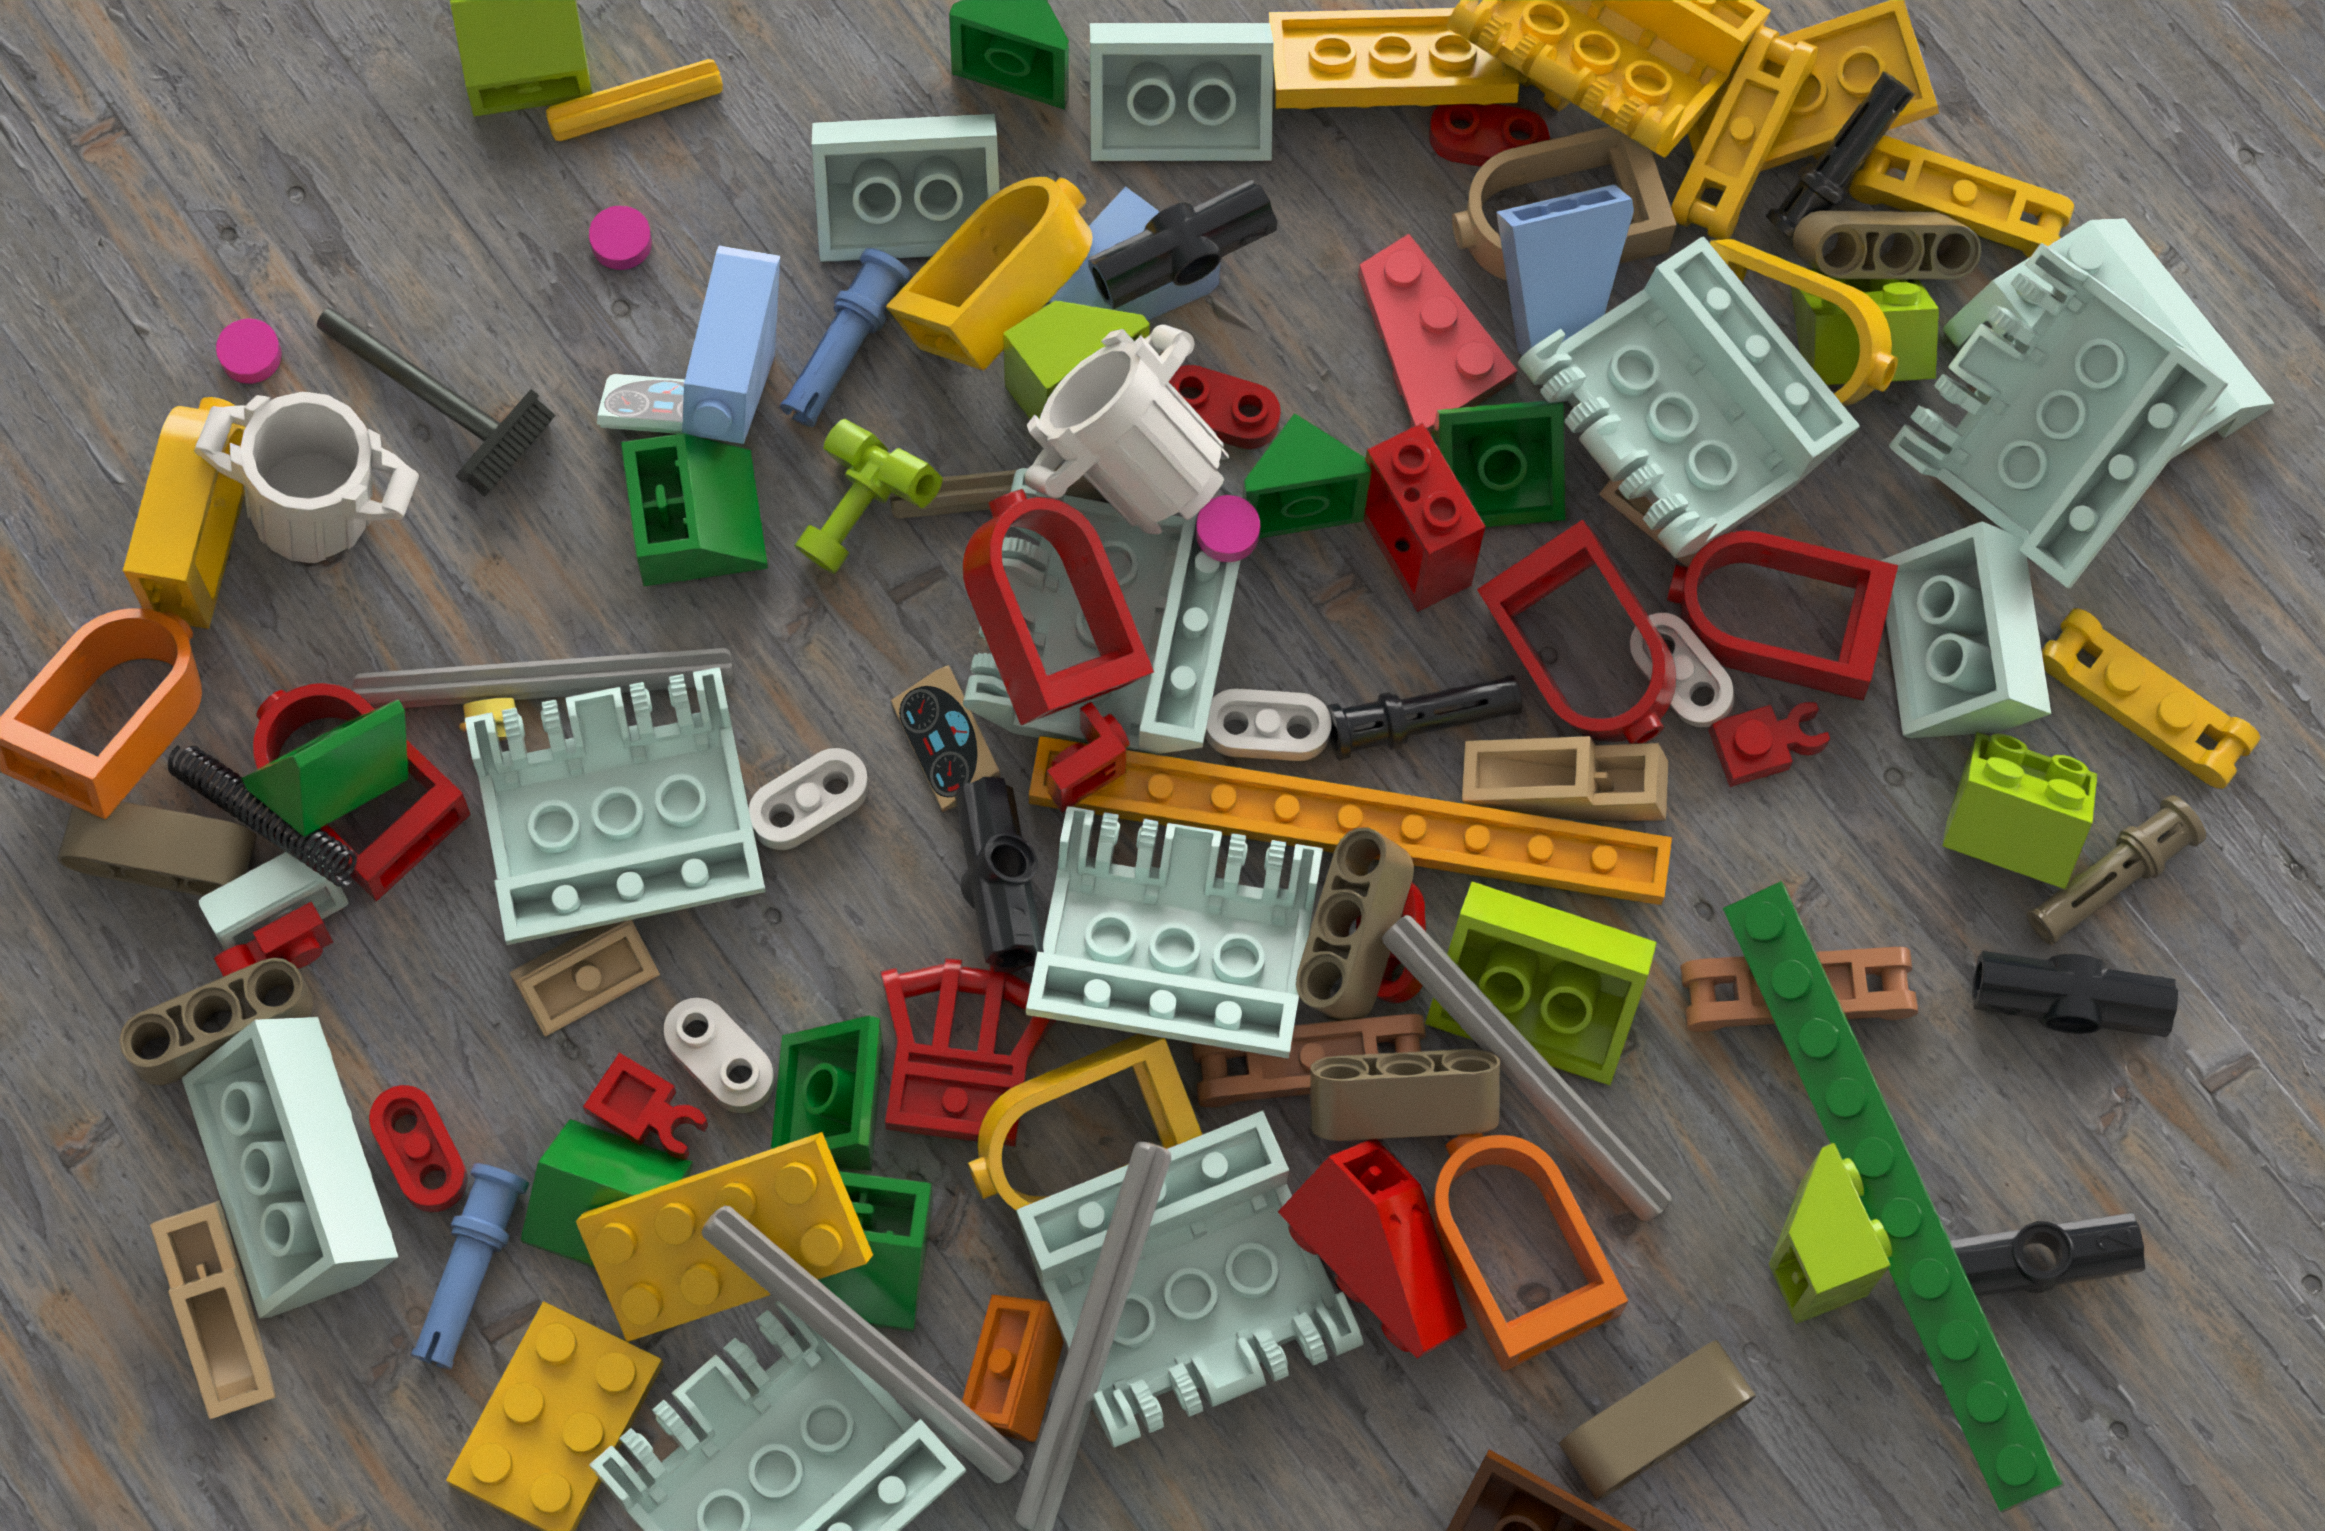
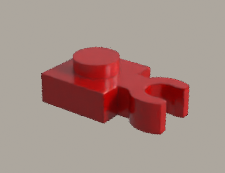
M1800 703L1790 711L1787 718L1779 721L1776 719L1772 706L1767 705L1712 723L1708 732L1729 787L1789 770L1793 762L1789 751L1793 750L1798 754L1807 756L1823 751L1830 741L1828 732L1809 736L1803 733L1799 727V723L1816 717L1819 710L1817 703Z
M311 901L253 932L256 939L246 944L231 947L214 957V960L223 977L270 958L285 959L294 964L297 969H300L318 959L323 953L322 948L333 943V940Z
M620 1052L583 1105L585 1114L639 1146L644 1142L650 1131L659 1136L663 1149L669 1155L682 1160H686L690 1153L685 1144L673 1138L674 1130L681 1124H691L703 1132L708 1127L705 1115L696 1107L690 1105H677L673 1107L669 1105L676 1094L673 1084Z

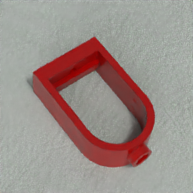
M1024 489L1010 492L990 501L988 506L993 518L979 527L967 544L963 558V580L968 597L1020 725L1022 726L1120 690L1154 673L1102 542L1088 519L1074 507L1060 500L1047 497L1027 499ZM1009 527H1021L1032 530L1043 536L1056 549L1066 569L1100 657L1050 675L1046 674L1003 567L1002 545Z
M1583 519L1477 589L1548 704L1572 728L1584 736H1590L1591 739L1598 741L1619 742L1627 740L1629 744H1645L1662 732L1664 726L1660 720L1668 710L1676 688V667L1673 656L1599 538ZM1594 564L1598 566L1646 641L1651 652L1653 665L1650 684L1640 701L1625 713L1605 719L1585 717L1572 709L1515 619V616Z
M1735 531L1721 535L1702 547L1691 561L1689 567L1676 564L1667 601L1680 604V618L1689 626L1721 666L1864 701L1871 682L1898 565L1763 532ZM1748 563L1854 588L1855 593L1838 662L1734 637L1722 632L1706 618L1701 610L1697 598L1699 585L1710 573L1718 568L1729 564Z
M309 684L295 688L287 693L284 690L274 692L261 704L256 713V717L260 720L253 741V754L257 769L278 759L285 741L304 724L323 718H339L349 721L375 709L359 694L334 684ZM407 739L408 772L428 792L359 855L357 854V864L350 874L376 902L471 815L463 793ZM328 825L321 827L322 831L327 832L329 836L334 837L342 845H346L350 850H353ZM337 853L332 857L333 860L336 858ZM350 856V859H349L348 864H347L346 867L344 868L345 871H347V869H348V868L350 867V865H351V862H352L351 856ZM344 858L339 862V866L343 862Z

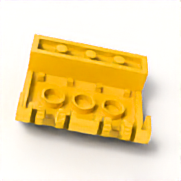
M1460 0L1449 18L1447 28L1665 158L1722 94L1740 65L1759 26L1764 25L1771 10L1754 0H1483L1479 5V0Z

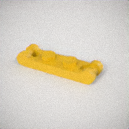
M1763 25L1759 26L1672 203L1671 210L1676 223L1685 227L1694 223L1708 229V236L1714 239H1730L1737 225L1740 211L1803 81L1808 78L1818 55V47L1801 40L1794 45L1779 39L1778 31ZM1769 62H1773L1783 66L1784 69L1780 78L1762 72L1764 67ZM1707 185L1724 192L1717 206L1701 200Z
M1885 135L1864 161L1863 169L1854 174L1849 188L1850 195L1857 201L1865 204L1877 205L1883 203L1906 212H1937L1945 214L1969 227L1977 236L2022 250L2028 258L2032 256L2041 243L2049 246L2061 238L2059 236L2060 230L2070 223L2074 211V203L2066 196ZM1896 168L1905 171L1906 175L1902 181L1886 175L1887 171ZM2022 212L2034 215L2038 220L2037 225L2021 221Z
M2073 608L2062 621L2060 626L2062 633L2057 640H2049L2041 649L2044 670L2206 784L2217 789H2224L2236 774L2237 770L2234 764L2240 756L2250 755L2261 738L2259 732L2245 720L2228 716L2105 631L2101 623L2092 614L2079 608ZM2081 649L2097 658L2091 668L2078 661L2076 655ZM2202 732L2218 742L2214 750H2206L2196 743Z

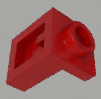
M1091 701L1079 708L1080 730L1089 744L1084 746L1083 743H1076L1067 747L1053 759L1052 767L1047 770L1048 794L1062 813L1066 811L1067 806L1072 807L1126 773L1125 748L1130 746L1128 737L1112 714L1109 713L1102 717Z

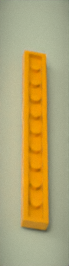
M1039 736L1029 790V804L1058 808L1048 794L1047 770L1052 767L1053 759L1060 752L1080 742ZM1126 750L1125 774L1072 806L1094 810L1095 815L1103 816L1104 812L1118 814L1120 819L1139 822L1148 819L1159 821L1158 825L1167 826L1168 823L1221 831L1222 835L1231 836L1233 833L1245 835L1246 839L1269 843L1275 840L1286 842V845L1294 847L1296 844L1323 848V851L1334 853L1340 839L1349 831L1356 828L1369 827L1405 849L1411 856L1414 866L1662 905L1665 897L1672 837L1130 750ZM1380 855L1376 856L1374 859L1380 860Z

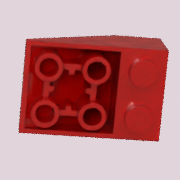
M1369 1139L1329 1156L1278 1211L1290 1225L1288 1230L1293 1240L1308 1253L1318 1254L1336 1273L1334 1278L1339 1288L1355 1302L1364 1303L1382 1321L1381 1329L1384 1335L1400 1350L1411 1352L1418 1359L1461 1335L1468 1328L1421 1184L1377 1139Z

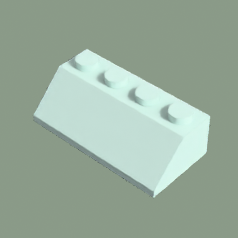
M318 1017L254 1020L182 1077L259 1319L270 1318L358 1286L398 1258L392 1233L387 1224L372 1179V1173L367 1164L352 1120L351 1110L347 1105L332 1060V1054Z

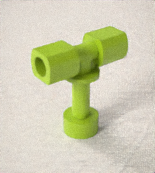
M845 418L831 429L824 442L823 449L837 463L848 468L844 475L853 484L821 530L808 525L794 545L805 557L834 575L850 554L841 545L873 498L879 502L886 503L889 495L894 493L922 509L936 497L943 482V477L930 464L901 448H897L892 453H889L888 448L873 433Z

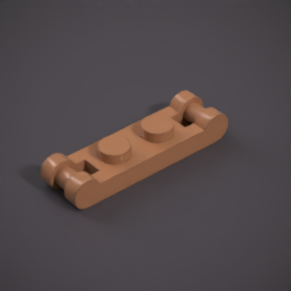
M1883 947L1816 952L1847 1019L1880 1017L1886 1020H1899L1918 1014L1916 992L1909 990L1907 973L1913 970L1910 949L1906 947ZM1745 956L1696 959L1680 965L1682 985L1685 988H1689L1691 1006L1685 1009L1689 1031L1708 1032L1723 1027L1775 1024ZM1875 974L1876 976H1881L1883 991L1868 992L1866 975ZM1733 983L1735 1000L1717 1002L1715 985Z
M1402 1014L1294 1025L1289 1059L1192 1043L1193 1059L1195 1062L1201 1063L1203 1081L1197 1084L1199 1105L1203 1107H1221L1238 1101L1310 1094V1068L1315 1061L1332 1056L1378 1054L1377 1043L1389 1042L1395 1044L1396 1053L1420 1052V1040L1426 1037L1424 1018L1419 1014ZM1245 1056L1247 1075L1228 1076L1226 1060Z

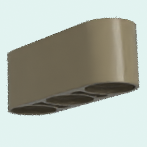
M1817 211L1811 212L1802 218L1796 226L1793 235V246L1798 257L1827 276L1838 279L1953 280L1963 278L1971 273L1981 256V242L1977 234L1960 222L1937 212ZM1837 233L1838 240L1835 248L1826 256H1822L1824 242L1829 236ZM1894 233L1892 248L1888 253L1880 257L1879 250L1882 242L1886 237ZM1950 234L1951 241L1948 249L1944 254L1937 257L1938 244L1944 237Z
M123 801L120 802L106 820L73 805L57 860L60 864L71 870L91 876L205 896L247 873L257 835L252 830L233 822Z
M1369 827L1356 828L1349 831L1340 839L1334 851L1296 976L1295 985L1302 1001L1336 1021L1362 1019L1371 1011L1376 1001L1391 952L1383 943L1382 937L1401 918L1413 879L1414 865L1408 852ZM1380 855L1377 867L1368 874V867L1371 861ZM1361 916V923L1358 929L1349 936V930L1353 921ZM1343 977L1339 991L1330 998V992L1334 983Z
M279 958L262 960L136 1014L126 1022L121 1030L119 1038L120 1049L140 1079L149 1084L159 1086L171 1084L181 1080L183 1076L254 1020L310 1017L313 1008L312 994L294 964ZM290 985L294 987L292 996L284 1004L275 1007L263 1004L265 996L275 986ZM228 1011L232 1013L231 1021L220 1032L207 1033L202 1031L204 1022L214 1012ZM166 1037L170 1039L168 1049L160 1057L151 1060L141 1058L143 1047L153 1038Z
M1479 1049L1345 1055L1319 1059L1310 1068L1311 1131L1314 1135L1323 1139L1350 1141L1476 1134L1493 1130L1499 1125L1500 1059L1491 1052Z
M1715 1340L1597 1414L1568 1434L1558 1444L1595 1499L1599 1501L1750 1403L1756 1395L1718 1340Z

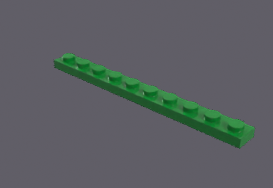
M1782 881L1777 882L1724 907L1723 911L1830 1143H1835L1842 1160L1849 1158L1856 1166L1863 1183L1864 1195L1860 1196V1200L1870 1221L1878 1219L1888 1235L1892 1248V1256L1888 1257L1891 1265L1888 1270L2001 1513L2063 1487L2064 1483L1786 886Z

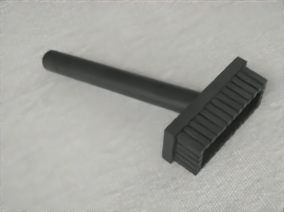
M332 308L323 311L317 320L316 325L319 330L484 441L455 475L462 483L468 482L484 497L556 416L537 399L539 395L530 389L500 423Z

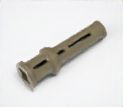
M2175 795L2167 796L2161 801L2160 810L2137 828L2127 826L2120 832L2116 840V848L2084 872L2077 875L2067 884L2066 889L2061 888L2037 908L2027 912V919L2031 927L2044 942L2049 945L2055 944L2065 933L2102 908L2108 901L2140 877L2144 879L2156 878L2164 872L2165 862L2188 845L2197 847L2204 842L2206 830L2203 823L2184 800ZM2168 831V834L2157 842L2158 837ZM2102 879H2105V882L2102 885H2100L2098 888H2096L2094 891H2092L2090 894H2088L2086 897H2084L2082 900H2080L2077 904H2075L2072 907L2073 901H2075L2077 898L2083 895L2086 891H2088Z

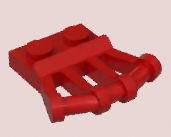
M946 958L943 964L898 974L897 968L880 971L897 1040L885 1118L886 1130L978 1142L980 1127L986 1113L1002 1094L1026 1082L1028 1064L1056 1020L1033 1016L1011 1055L995 1054L1003 999L1026 1011L1031 987L1030 983L1009 972H994L992 965H990V970L963 967L962 960ZM940 991L932 1045L917 1044L914 1041L905 999ZM959 992L985 995L977 1051L950 1048ZM1020 1117L1010 1128L1003 1145L1016 1147Z

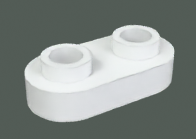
M1670 613L1649 615L1661 637L1675 644L1672 656L1676 667V688L1670 707L1681 720L1695 727H1710L1712 723L1726 718L1733 707L1735 698L1733 684L1728 673L1681 618ZM1635 627L1630 639L1631 654L1637 667L1650 681L1653 666L1651 652L1643 636ZM1699 687H1708L1715 692V696L1710 704L1697 706L1691 701L1693 692Z
M1228 689L1212 698L1205 737L1212 748L1226 756L1306 761L1319 755L1327 746L1332 721L1325 704L1310 694ZM1230 720H1239L1245 724L1247 729L1241 734L1234 735L1227 732L1224 725ZM1301 724L1308 728L1310 734L1305 738L1296 739L1289 735L1287 729L1291 725Z
M826 749L761 787L754 794L749 804L748 813L754 836L760 843L771 849L788 850L797 847L856 811L863 804L868 793L867 771L861 759L846 749ZM834 779H841L848 784L847 789L841 794H831L825 790V786ZM779 812H787L794 817L792 823L783 828L774 826L770 821Z
M690 998L681 1001L671 1009L665 1019L664 1037L667 1048L675 1060L724 1109L734 1113H748L763 1106L772 1095L775 1078L768 1056L719 1005L711 1000ZM695 1020L703 1021L708 1025L706 1033L698 1038L689 1037L684 1033L686 1026ZM736 1066H746L752 1070L750 1079L741 1084L730 1081L728 1075Z

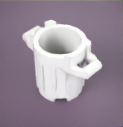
M1163 324L1155 327L1152 333L1145 339L1140 335L1136 341L1124 329L1111 331L1101 340L1105 347L1081 361L1061 380L1049 396L1040 419L1034 415L1027 424L1029 433L1044 448L1033 465L1025 473V483L1028 487L1051 498H1059L1065 494L1069 486L1083 475L1129 525L1133 527L1138 525L1144 533L1148 534L1163 533L1162 528L1157 522L1178 512L1188 521L1210 502L1224 481V477L1216 470L1220 465L1219 460L1220 458L1222 460L1229 459V455L1223 449V442L1216 436V433L1168 382L1181 366L1185 357L1191 354L1195 343L1194 338L1188 332ZM1063 460H1065L1062 466L1057 471H1054L1057 468V466Z
M298 392L280 396L271 400V397L256 395L246 406H213L209 411L194 449L198 456L205 459L218 472L244 485L247 516L251 518L253 526L258 532L259 539L263 544L266 543L272 551L291 561L321 562L326 560V557L353 547L365 530L366 525L369 526L370 521L402 520L419 478V474L395 454L381 448L380 434L370 429L367 431L364 423L349 406L329 395L310 392ZM232 423L246 427L243 433L241 448L230 443V455L221 452ZM372 468L392 474L382 503L371 500L373 496Z

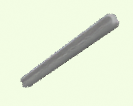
M715 648L370 672L355 675L352 687L355 693L364 698L374 709H377L398 699L403 708L466 704L495 698L525 700L568 697L620 687L621 693L630 692L629 685L644 682L645 689L648 691L667 690L670 684L669 677L681 674L684 675L686 688H696L693 672L720 667L723 686L731 684L733 680V660L729 649Z
M1406 915L1385 932L1382 937L1385 946L1482 1050L1498 1056L1500 1059V1069L1640 1220L1649 1222L1661 1214L1672 1200L1670 1193L1411 916Z
M1138 1142L1134 1146L1016 1513V1521L1019 1525L1030 1531H1051L1053 1529L1091 1411L1093 1394L1097 1392L1171 1162V1152L1164 1147L1149 1142Z
M723 1206L709 1217L701 1232L703 1238L915 1416L921 1419L995 1483L1001 1484L1005 1481L1008 1482L1017 1473L1024 1460L1023 1454L1018 1448L732 1207Z

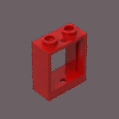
M1423 422L1367 449L1365 460L1369 467H1371L1372 472L1363 521L1416 611L1419 612L1472 586L1485 525ZM1404 541L1409 545V549L1405 552H1400L1396 549L1395 544Z

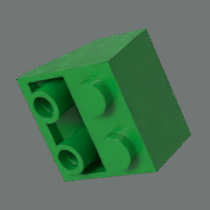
M685 433L621 442L636 556L643 587L768 569L751 450Z
M839 1171L873 1256L867 1264L818 1279V1281L873 1327L914 1332L934 1204L932 1184Z

